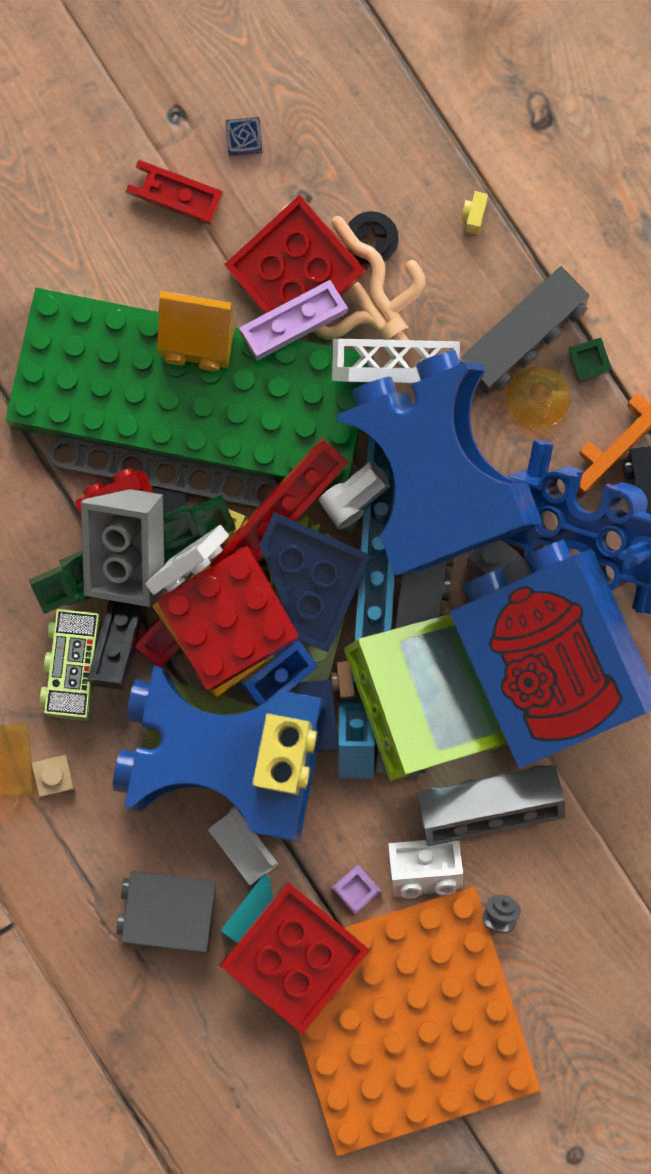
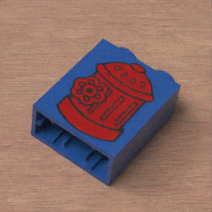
M564 539L525 556L532 574L516 582L508 584L504 572L500 568L464 584L463 587L470 603L449 612L519 768L651 711V678L593 549L571 556Z

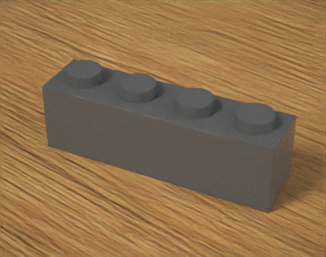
M560 266L460 357V364L464 362L484 364L486 372L478 385L486 394H489L494 388L497 391L502 390L512 380L511 372L519 365L523 369L527 367L538 356L535 351L544 342L549 346L563 333L560 328L569 319L574 323L588 310L585 305L590 295Z
M541 765L534 766L526 771L512 774L500 773L492 778L477 781L466 780L458 785L443 788L431 787L424 792L417 793L419 812L427 846L566 818L565 800L556 765L546 767Z

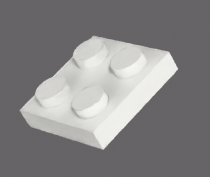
M220 524L170 558L145 583L153 595L163 588L170 592L185 580L184 577L191 572L195 575L211 563L210 560L223 550L220 544L229 535Z

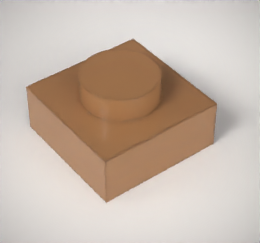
M337 662V672H330L333 693L339 692L340 701L354 700L353 677L349 662Z

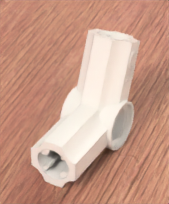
M369 462L345 483H339L327 490L319 498V502L327 512L334 528L337 531H346L348 533L359 528V520L364 514L363 509L390 487L389 478L383 469L379 468L374 462Z

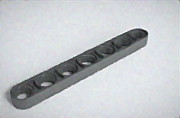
M68 437L56 439L49 447V458L52 464L62 471L114 481L112 476L122 471V466L126 460L137 459L141 462V471L147 474L152 488L187 493V496L206 500L222 495L226 504L257 509L262 503L257 497L261 487L272 486L276 488L279 485L276 480L268 477ZM69 445L74 449V457L70 462L61 463L56 460L55 452L60 446ZM103 452L108 456V463L103 469L95 470L89 466V458L93 453ZM169 465L175 469L176 476L172 482L161 483L157 480L156 472L161 466ZM203 472L209 476L210 482L205 489L196 490L191 487L190 478L194 473ZM237 479L242 482L243 491L239 496L230 497L224 492V485L228 480Z

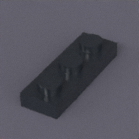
M109 600L87 678L90 686L124 690L146 606Z

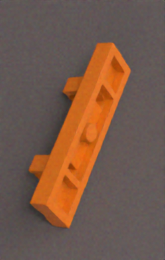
M639 393L627 404V407L638 419L604 453L590 441L580 450L579 455L590 466L582 474L580 487L577 492L582 498L651 429V404Z

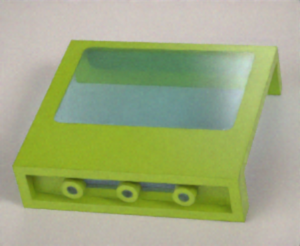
M450 614L360 638L344 648L390 782L402 779L416 771L488 749L490 751L497 750L508 744Z

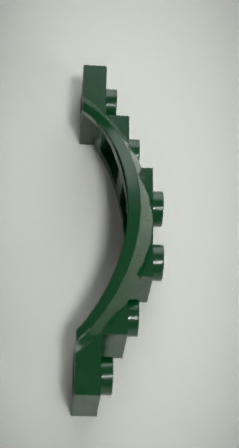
M222 495L190 509L186 504L163 514L164 564L220 524L227 533L236 530ZM83 550L59 560L61 566L29 579L44 614L61 606H71L92 598L84 596Z

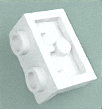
M426 840L388 843L393 897L413 899L420 895L428 894L444 896L463 890V869L459 840L427 846Z

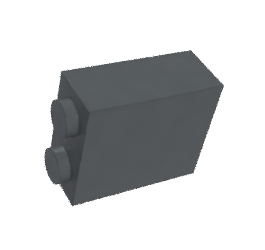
M131 871L130 879H123L121 899L127 900L125 914L119 913L116 934L122 935L121 942L208 953L217 886L216 881Z

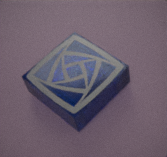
M259 117L226 120L229 156L262 153Z

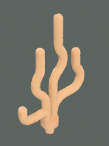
M334 217L331 225L346 247L354 255L366 259L372 267L370 280L372 299L362 285L357 282L348 291L363 311H356L348 315L332 327L324 325L313 331V333L321 339L333 340L346 335L360 324H369L378 331L383 340H409L405 335L409 331V327L401 318L399 312L423 293L426 285L423 270L416 261H407L405 270L411 277L412 284L390 302L383 291L385 263L381 255L374 247L360 242L342 217Z

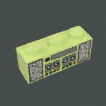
M57 609L56 618H50L48 638L53 639L52 652H46L44 660V673H49L48 687H42L40 693V707L45 708L44 713L47 717L82 721L90 720L93 686H90L87 678L100 635L102 618L99 613Z

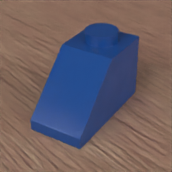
M297 640L275 653L274 657L237 682V684L252 704L259 707L271 699L279 690L290 691L316 670L318 665L301 642Z

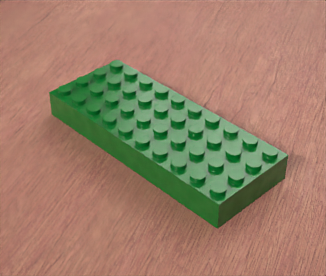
M35 287L5 419L10 429L54 438L68 437L268 477L276 480L278 483H281L313 446L323 438L349 462L323 492L350 479L360 429L347 423L338 422L336 415L357 407L352 391L369 382L332 381L333 346L296 340L256 361L240 335L239 328L235 327L228 368L220 367L219 371H208L199 368V363L185 361V365H173L164 361L165 358L160 357L158 353L159 312ZM344 349V367H352L361 356L357 351ZM365 363L362 367L370 366L367 363Z

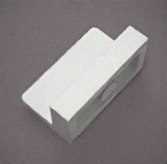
M234 806L229 810L230 813L211 826L208 831L248 884L252 886L263 874L266 875L278 866V863L259 837L250 831L246 820Z

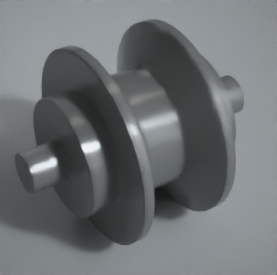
M494 895L487 900L482 920L492 931L508 933L515 928L521 909L514 899L505 895Z

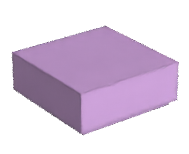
M356 865L332 887L333 891L354 914L359 912L381 892L359 865Z

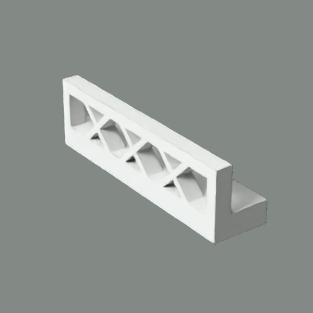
M333 339L332 381L372 382L381 378L392 377L393 382L415 383L420 381L416 366L410 368L402 359L403 355L411 347H414L422 357L419 362L434 356L441 348H449V351L455 350L460 362V341ZM344 346H353L361 356L352 367H344ZM362 346L371 347L367 351H365V349ZM380 347H384L392 357L383 368H380L371 358ZM393 347L401 348L396 352V350ZM424 348H431V349H430L428 352H426V350H425ZM365 363H367L370 367H362V366H363ZM396 363L400 366V368H392V367H393Z

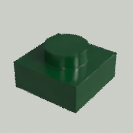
M601 337L569 347L567 350L578 383L612 371Z

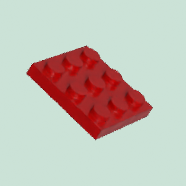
M298 195L224 264L265 314L331 280L339 295L343 296L368 273L301 195Z
M248 546L156 599L208 692L301 639Z
M286 881L219 966L303 1034L368 954L370 949Z

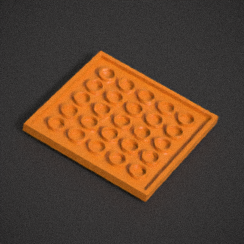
M475 886L343 927L368 947L370 951L303 1034L298 1031L337 1156L541 1091L489 928L482 920L484 912Z

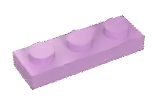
M331 280L239 327V333L256 361L347 314L348 308Z

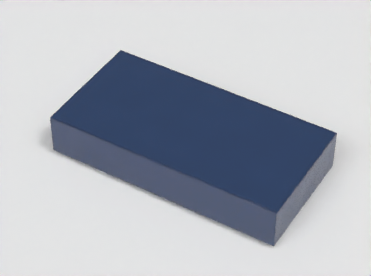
M332 679L298 683V694L321 698L326 703L325 711L321 710L318 716L316 726L318 740H316L313 752L339 750Z

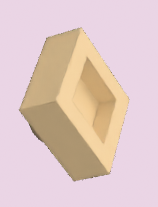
M67 755L32 762L40 798L75 790Z

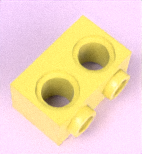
M272 714L266 715L253 786L299 795L300 788L306 789L310 773V767L304 766L307 752L313 753L317 738V732L311 731L313 724L293 718ZM287 728H295L299 732V741L293 747H284L281 743V734ZM282 763L289 764L292 768L291 778L285 783L276 782L273 776L276 766Z

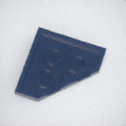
M274 512L260 542V548L284 609L301 637L299 640L328 652L371 555Z

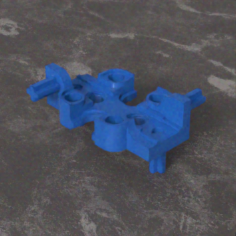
M533 440L528 469L508 475L507 477L519 482L528 483L542 524L501 540L505 543L524 548V557L544 548V546L563 539L568 550L575 549L584 552L593 549L611 591L626 585L628 582L637 584L632 609H635L637 613L651 614V515L647 513L648 501L645 493L640 488L623 482L616 485L607 484L603 490L600 507L595 512H588L581 508L576 498L584 470L565 466L548 472L554 444H550L551 442L546 440ZM558 479L564 483V493L557 486ZM621 498L625 499L628 503V513L624 512L621 508ZM547 511L554 513L558 519V525L555 530L548 529L543 522L544 514ZM610 531L618 533L621 538V546L618 550H613L607 544L606 536ZM607 565L613 569L614 579L607 575Z

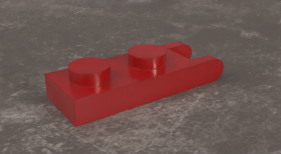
M138 160L135 167L146 172L147 175L141 188L128 185L125 191L127 194L212 225L224 195L222 190Z

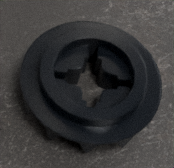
M367 211L356 215L348 223V226L359 241L367 237L368 226H371L374 236L381 237V240L376 241L374 248L381 255L383 261H388L397 250L398 230L394 222L385 214ZM352 253L360 264H370L366 259Z

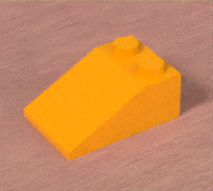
M161 291L159 297L157 347L159 356L164 357L166 363L173 365H185V361L199 363V368L208 371H219L220 367L228 368L236 329L232 303Z

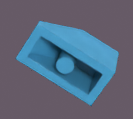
M339 701V778L374 779V734L362 701Z

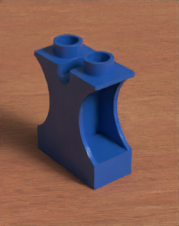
M455 350L434 355L415 365L420 381L412 384L416 398L414 405L409 394L397 393L392 377H385L354 389L352 394L357 407L336 415L338 422L355 426L370 435L383 449L391 464L395 479V503L390 520L380 536L395 575L417 573L542 524L528 483L516 481L500 473L485 459L479 450L472 432L471 405L476 387L486 369L484 364L468 362L460 364Z
M153 666L150 682L135 680L132 686L127 720L140 723L150 731L159 732L161 742L154 749L138 747L136 752L121 749L114 770L113 791L127 793L125 807L142 812L155 799L171 791L189 787L211 789L224 795L239 809L251 832L300 843L318 752H307L304 766L310 767L309 779L306 789L300 788L299 795L253 786V780L266 715L272 714L308 721L313 724L311 731H316L318 716L321 710L325 711L326 703L321 698L279 690L266 703L248 712L234 715L211 714L191 706L177 690L171 675L161 667ZM287 728L281 734V743L284 747H293L299 741V732L295 728ZM282 763L276 766L273 773L276 782L285 783L291 778L292 768L289 764Z

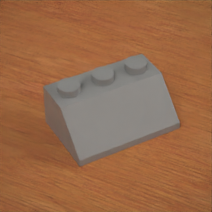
M129 489L84 499L81 502L84 596L150 607L162 591L160 590L153 595L145 583L164 565L163 495Z

